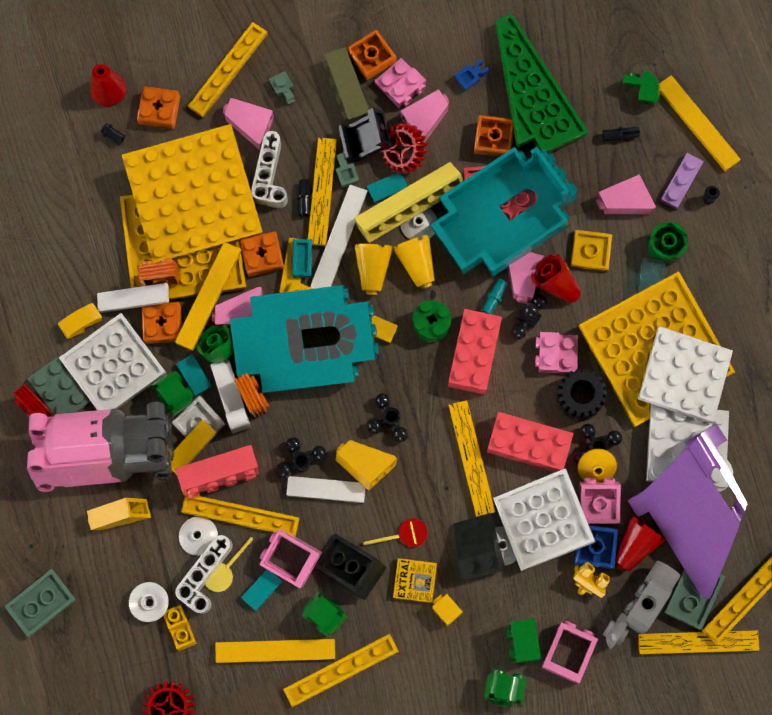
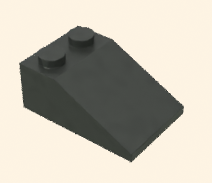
M491 513L454 523L457 557L463 580L470 581L506 570Z
M337 534L333 535L315 565L316 569L363 600L367 598L387 568L377 558Z

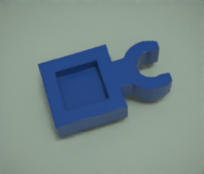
M482 60L477 61L473 69L468 65L455 74L454 78L465 91L480 82L479 76H484L488 73V67L484 70L479 69L483 65Z

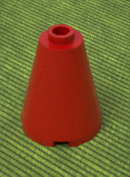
M105 64L96 65L92 69L90 94L93 100L104 107H112L116 103L121 102L127 92V86L123 77Z
M550 254L537 263L535 266L537 270L535 274L532 272L531 275L532 282L537 287L567 303L576 302L580 298L581 289L560 255L553 256Z
M633 516L616 553L615 566L623 572L626 570L631 571L666 539L643 521Z

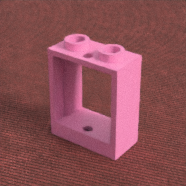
M283 529L278 530V532L274 531L269 539V542H271L269 548H265L259 559L262 561L259 565L293 585L302 588L322 552ZM282 538L311 553L298 577L270 562Z
M565 621V624L561 622L541 668L579 684L598 638H595V633L584 629L582 632L576 629V625L571 622ZM563 630L590 642L578 673L551 662Z

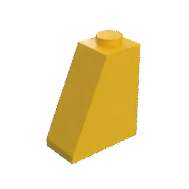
M350 440L337 448L335 461L369 491L396 466L397 458L394 455Z
M123 498L87 511L88 524L91 530H105L151 518L147 499Z

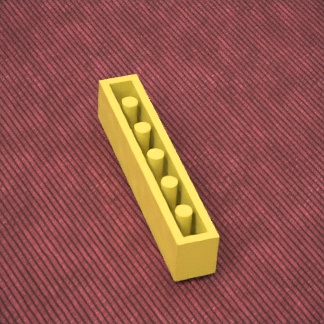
M451 162L445 164L355 217L354 219L359 231L369 243L440 202V196L463 182L461 173Z

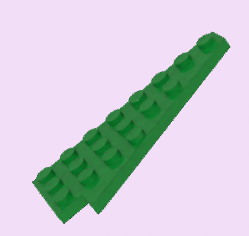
M511 13L497 19L495 27L517 147L532 141L540 151L545 149L547 153H550L585 137L589 133L513 14Z

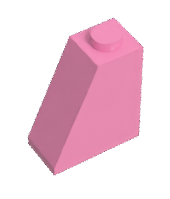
M438 89L401 110V119L404 124L410 123L423 131L421 135L427 137L424 140L425 143L448 112L449 100Z
M230 98L229 103H226L223 109L226 121L256 148L261 150L263 137L269 132L274 119L273 110Z
M640 174L598 192L596 199L598 208L602 209L604 214H652L656 208Z
M530 252L507 267L513 299H517V302L522 304L532 303L536 285L532 282L531 275L532 272L535 274L537 270L535 266L544 257L543 255Z
M256 287L216 305L215 312H212V323H215L218 327L226 325L231 329L230 319L252 316L250 297L263 295L262 287Z

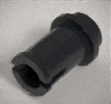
M106 123L101 129L103 137L110 138L118 145H121L126 137L114 129L112 124Z
M709 186L705 189L704 203L710 205L712 202L713 204L719 197L720 192L717 187Z

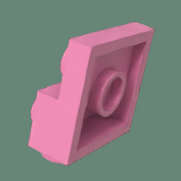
M400 58L374 81V84L400 109L403 105L407 106L416 94L419 95L425 90L426 79L415 68H411Z
M540 332L539 337H536L535 348H539V355H535V367H538V373L568 374L570 371L575 372L578 360V335Z
M585 478L584 482H579V501L588 524L620 523L621 485L619 482H615V478H604V482H596L595 478Z

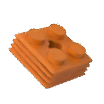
M374 30L347 47L350 59L365 80L371 79L396 63V55L378 30ZM370 53H371L372 55L375 54V56H374V57H369L368 54H370Z
M144 86L137 115L138 124L174 129L181 97L179 91ZM158 105H161V106H162V107L159 108V110H156V108H155V107H158Z
M479 115L474 154L500 157L511 150L514 136L512 119ZM493 134L497 135L496 139H492Z
M276 231L240 239L248 277L284 270ZM260 251H263L265 253L264 257H260V255H258L260 254Z
M171 258L162 259L161 263L154 264L153 261H145L137 267L139 269V280L143 286L167 283L168 286L181 284L180 269Z
M179 302L142 307L143 341L145 344L176 341L182 329L181 305ZM164 319V321L167 323H164L163 326L160 327L158 323Z
M245 373V376L242 375L238 379L235 378L236 386L252 416L257 419V416L260 417V415L267 413L269 404L263 393L258 392L261 388L254 375L250 377L249 374Z

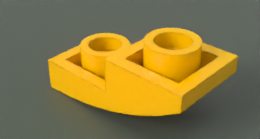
M91 303L68 315L58 323V326L66 338L69 339L84 333L86 327L102 321V316L95 305Z
M181 604L168 609L163 616L178 652L197 644Z

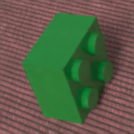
M535 618L510 622L505 629L507 641L511 640L512 646L508 649L510 661L514 660V665L539 661L541 655Z

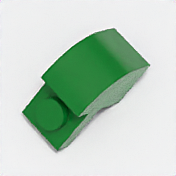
M643 70L642 77L636 73H629V76H623V84L625 86L640 87L638 100L641 103L659 105L661 87L651 72Z

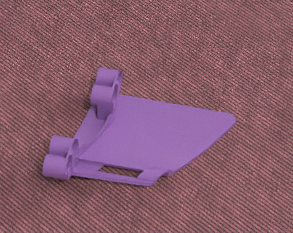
M717 423L686 441L685 445L687 448L645 490L627 500L637 517L647 512L651 514L701 597L710 599L747 506L744 496L717 448L727 441ZM715 468L720 470L736 496L732 510L729 509L711 480V473Z

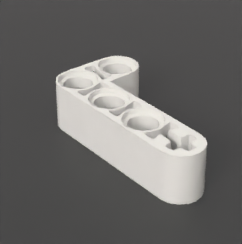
M269 131L263 137L251 193L254 202L258 205L283 208L288 202L287 193L284 188L273 185L281 150L280 136L275 131ZM272 140H275V141H273V143H272V149H270V144H269V143H271ZM266 157L273 158V160L270 162L264 161ZM263 174L269 175L267 179H260V176ZM260 191L265 192V195L262 197L256 196ZM276 195L283 196L281 200H275L274 198Z
M227 359L224 362L210 364L231 432L234 434L251 428L241 394L234 381L235 376L230 360Z
M224 535L214 538L176 588L177 598L193 611L200 614L207 613L211 609V600L200 590L232 550V541ZM220 541L225 542V549L220 548ZM214 549L218 551V553H220L221 555L218 556L216 553L212 552V550ZM213 555L215 562L213 565L208 566L206 558ZM197 571H201L203 574V578L199 582L194 580V574ZM189 587L190 595L184 598L181 591L183 588ZM200 599H204L206 602V606L202 610L197 608V602Z

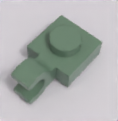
M285 71L269 79L278 97L283 95L288 105L295 102L294 95L291 92L294 86Z
M344 153L336 155L340 168L336 169V173L341 187L358 183L359 177L354 164H347Z

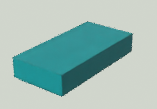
M396 173L368 185L367 190L374 204L398 193L408 187L403 175Z
M293 239V278L312 277V239Z
M193 354L176 364L195 397L212 388Z
M266 570L241 598L257 611L283 582L273 572Z

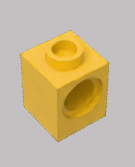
M440 594L433 601V611L446 626H449L463 613L448 594L444 597Z

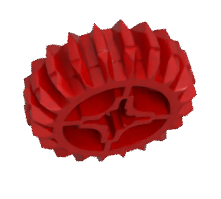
M398 123L397 126H391V130L388 131L392 146L380 151L381 154H384L381 160L387 161L385 166L391 167L392 171H397L399 174H409L411 171H416L417 167L422 166L421 161L427 160L424 157V154L428 153L425 147L429 144L424 143L427 137L421 135L423 131L410 123Z
M164 681V688L157 683V691L150 688L149 691L153 695L144 696L149 702H142V706L147 707V710L141 711L142 714L154 715L153 709L160 710L163 715H174L176 713L183 715L196 714V711L190 710V707H195L196 703H189V700H192L194 696H186L190 690L186 688L182 692L183 684L180 683L176 688L175 681L171 682L170 687L168 681ZM169 692L163 703H155L161 694ZM175 692L183 699L185 708L178 707L175 704ZM168 703H170V706L178 709V711L173 710L170 711V714H167V710L160 708V706L165 707V705L168 706Z

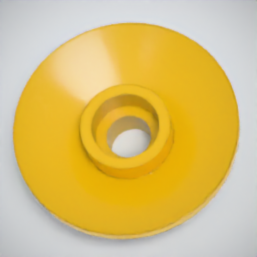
M604 449L590 450L583 454L578 462V472L583 480L585 478H595L596 482H604V478H612L617 469L615 457Z

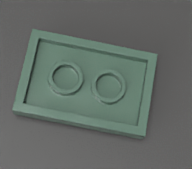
M59 356L27 378L54 415L80 412L92 403L61 362Z
M50 569L4 607L26 636L30 638L77 599L56 572Z
M684 569L664 613L701 631L725 576L720 574L710 599L702 598Z

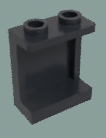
M371 108L367 110L368 116L350 125L340 124L338 126L343 153L347 160L359 162L392 146L384 111Z

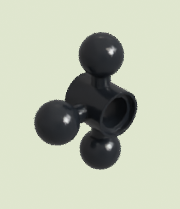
M541 294L535 295L532 303L522 308L516 318L521 323L513 326L511 329V334L515 339H523L526 335V326L533 329L542 316L539 310L543 309L547 304L545 296Z
M381 393L377 395L375 404L384 410L383 419H371L367 423V430L371 434H378L382 430V426L385 425L389 428H394L393 437L397 442L406 441L408 431L399 425L400 412L394 407H389L390 397L387 394ZM389 414H395L397 419L394 422H389L386 417Z
M584 424L580 429V434L583 438L589 439L591 443L587 451L578 450L575 452L574 461L578 464L582 455L593 450V445L596 443L601 444L604 450H607L609 445H619L622 442V434L619 431L613 430L608 433L607 439L596 438L595 427L592 424Z
M289 438L286 441V449L294 453L293 463H281L277 467V475L285 479L290 477L294 469L299 472L308 471L311 467V461H322L326 458V449L323 446H316L313 448L312 453L308 455L305 452H300L301 442L298 438ZM305 458L307 463L301 467L296 464L297 460Z

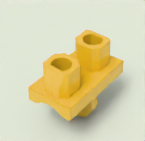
M589 562L582 566L577 564L574 568L575 574L573 576V579L576 581L575 585L579 587L577 593L581 596L586 592L590 595L594 593L603 598L610 577L605 573H601L598 577L592 575L595 572V568Z

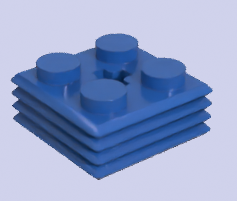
M589 526L595 542L601 549L594 552V549L591 548L594 545L592 543L575 550L574 565L582 566L589 562L594 568L612 570L615 567L618 530Z

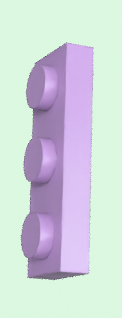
M687 153L660 202L677 210L704 161Z

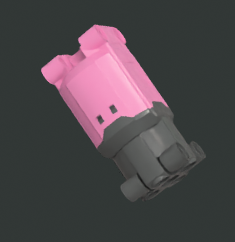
M151 402L147 405V414L126 416L121 410L117 409L55 414L52 417H47L42 413H34L29 416V435L35 450L28 452L27 471L39 491L50 492L56 486L73 487L125 482L133 473L154 471V478L159 481H167L172 478L174 447L171 439L169 415H165V405L163 403Z

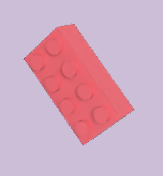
M464 309L448 387L486 395L502 320L501 316Z
M498 412L487 453L548 471L558 472L565 467L574 433Z
M251 445L175 468L184 497L188 496L189 499L200 496V493L204 491L208 493L219 490L218 487L226 485V487L236 485L237 481L245 479V481L255 479L256 475L259 474L257 461Z

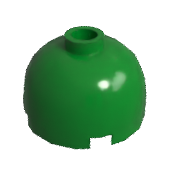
M218 325L210 327L200 336V344L197 343V351L209 362H224L234 353L232 333L226 325H223V327H218Z

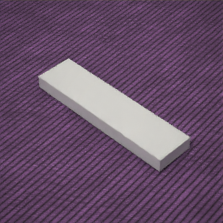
M161 283L97 293L98 311L104 313L169 303L168 284Z
M290 476L288 477L286 496L364 503L366 488L359 482Z

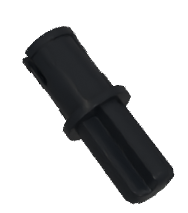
M619 127L618 129L602 130L603 142L612 140L623 141V139L640 137L639 127Z
M309 179L299 181V196H297V199L299 200L298 215L301 217L310 216V200H312V196H310Z

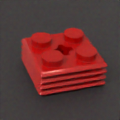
M23 384L14 392L16 396L14 401L24 412H27L28 416L34 413H42L47 417L54 416L26 384Z

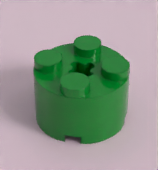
M674 222L657 225L647 242V252L651 258L666 266L679 261L688 246L685 229Z
M423 301L413 313V329L417 337L424 342L435 343L448 335L451 325V314L448 307L439 301ZM431 319H434V320H435V322H433L432 324H429V321H430Z
M177 371L168 373L151 385L153 391L157 389L159 393L156 396L157 399L165 405V410L168 413L171 412L172 417L190 406L194 396L189 387L182 385V378Z
M318 591L303 608L302 616L309 622H315L318 625L316 628L323 635H334L349 616L343 614L344 611L329 597L325 599L322 596L324 593Z
M493 670V673L487 675L483 700L486 701L489 698L490 703L504 707H512V704H518L517 708L523 707L527 682L524 680L525 676L521 674L510 676L505 675V671Z

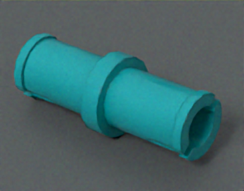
M502 279L497 280L492 292H489L487 295L488 299L481 309L482 313L493 314L497 304L501 303V297L508 287L506 281Z

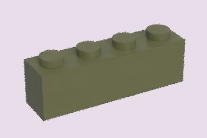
M346 47L326 53L323 65L325 71L330 72L331 77H329L331 87L336 88L337 93L335 97L338 105L342 104V117L350 125L368 116L367 110L369 108Z

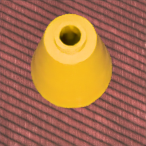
M423 235V238L408 240L393 247L395 254L417 287L421 286V289L432 286L431 282L435 281L428 235Z
M355 244L362 291H366V295H377V291L382 290L393 246L384 245V247H381L379 244Z

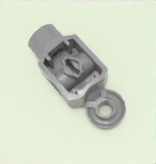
M656 561L644 580L646 584L640 585L634 595L637 598L626 606L624 610L626 614L621 613L616 622L611 620L602 635L606 637V643L610 650L614 645L618 647L621 645L629 632L626 629L627 626L641 634L648 631L680 578V574L663 562ZM642 601L648 603V610L643 608Z

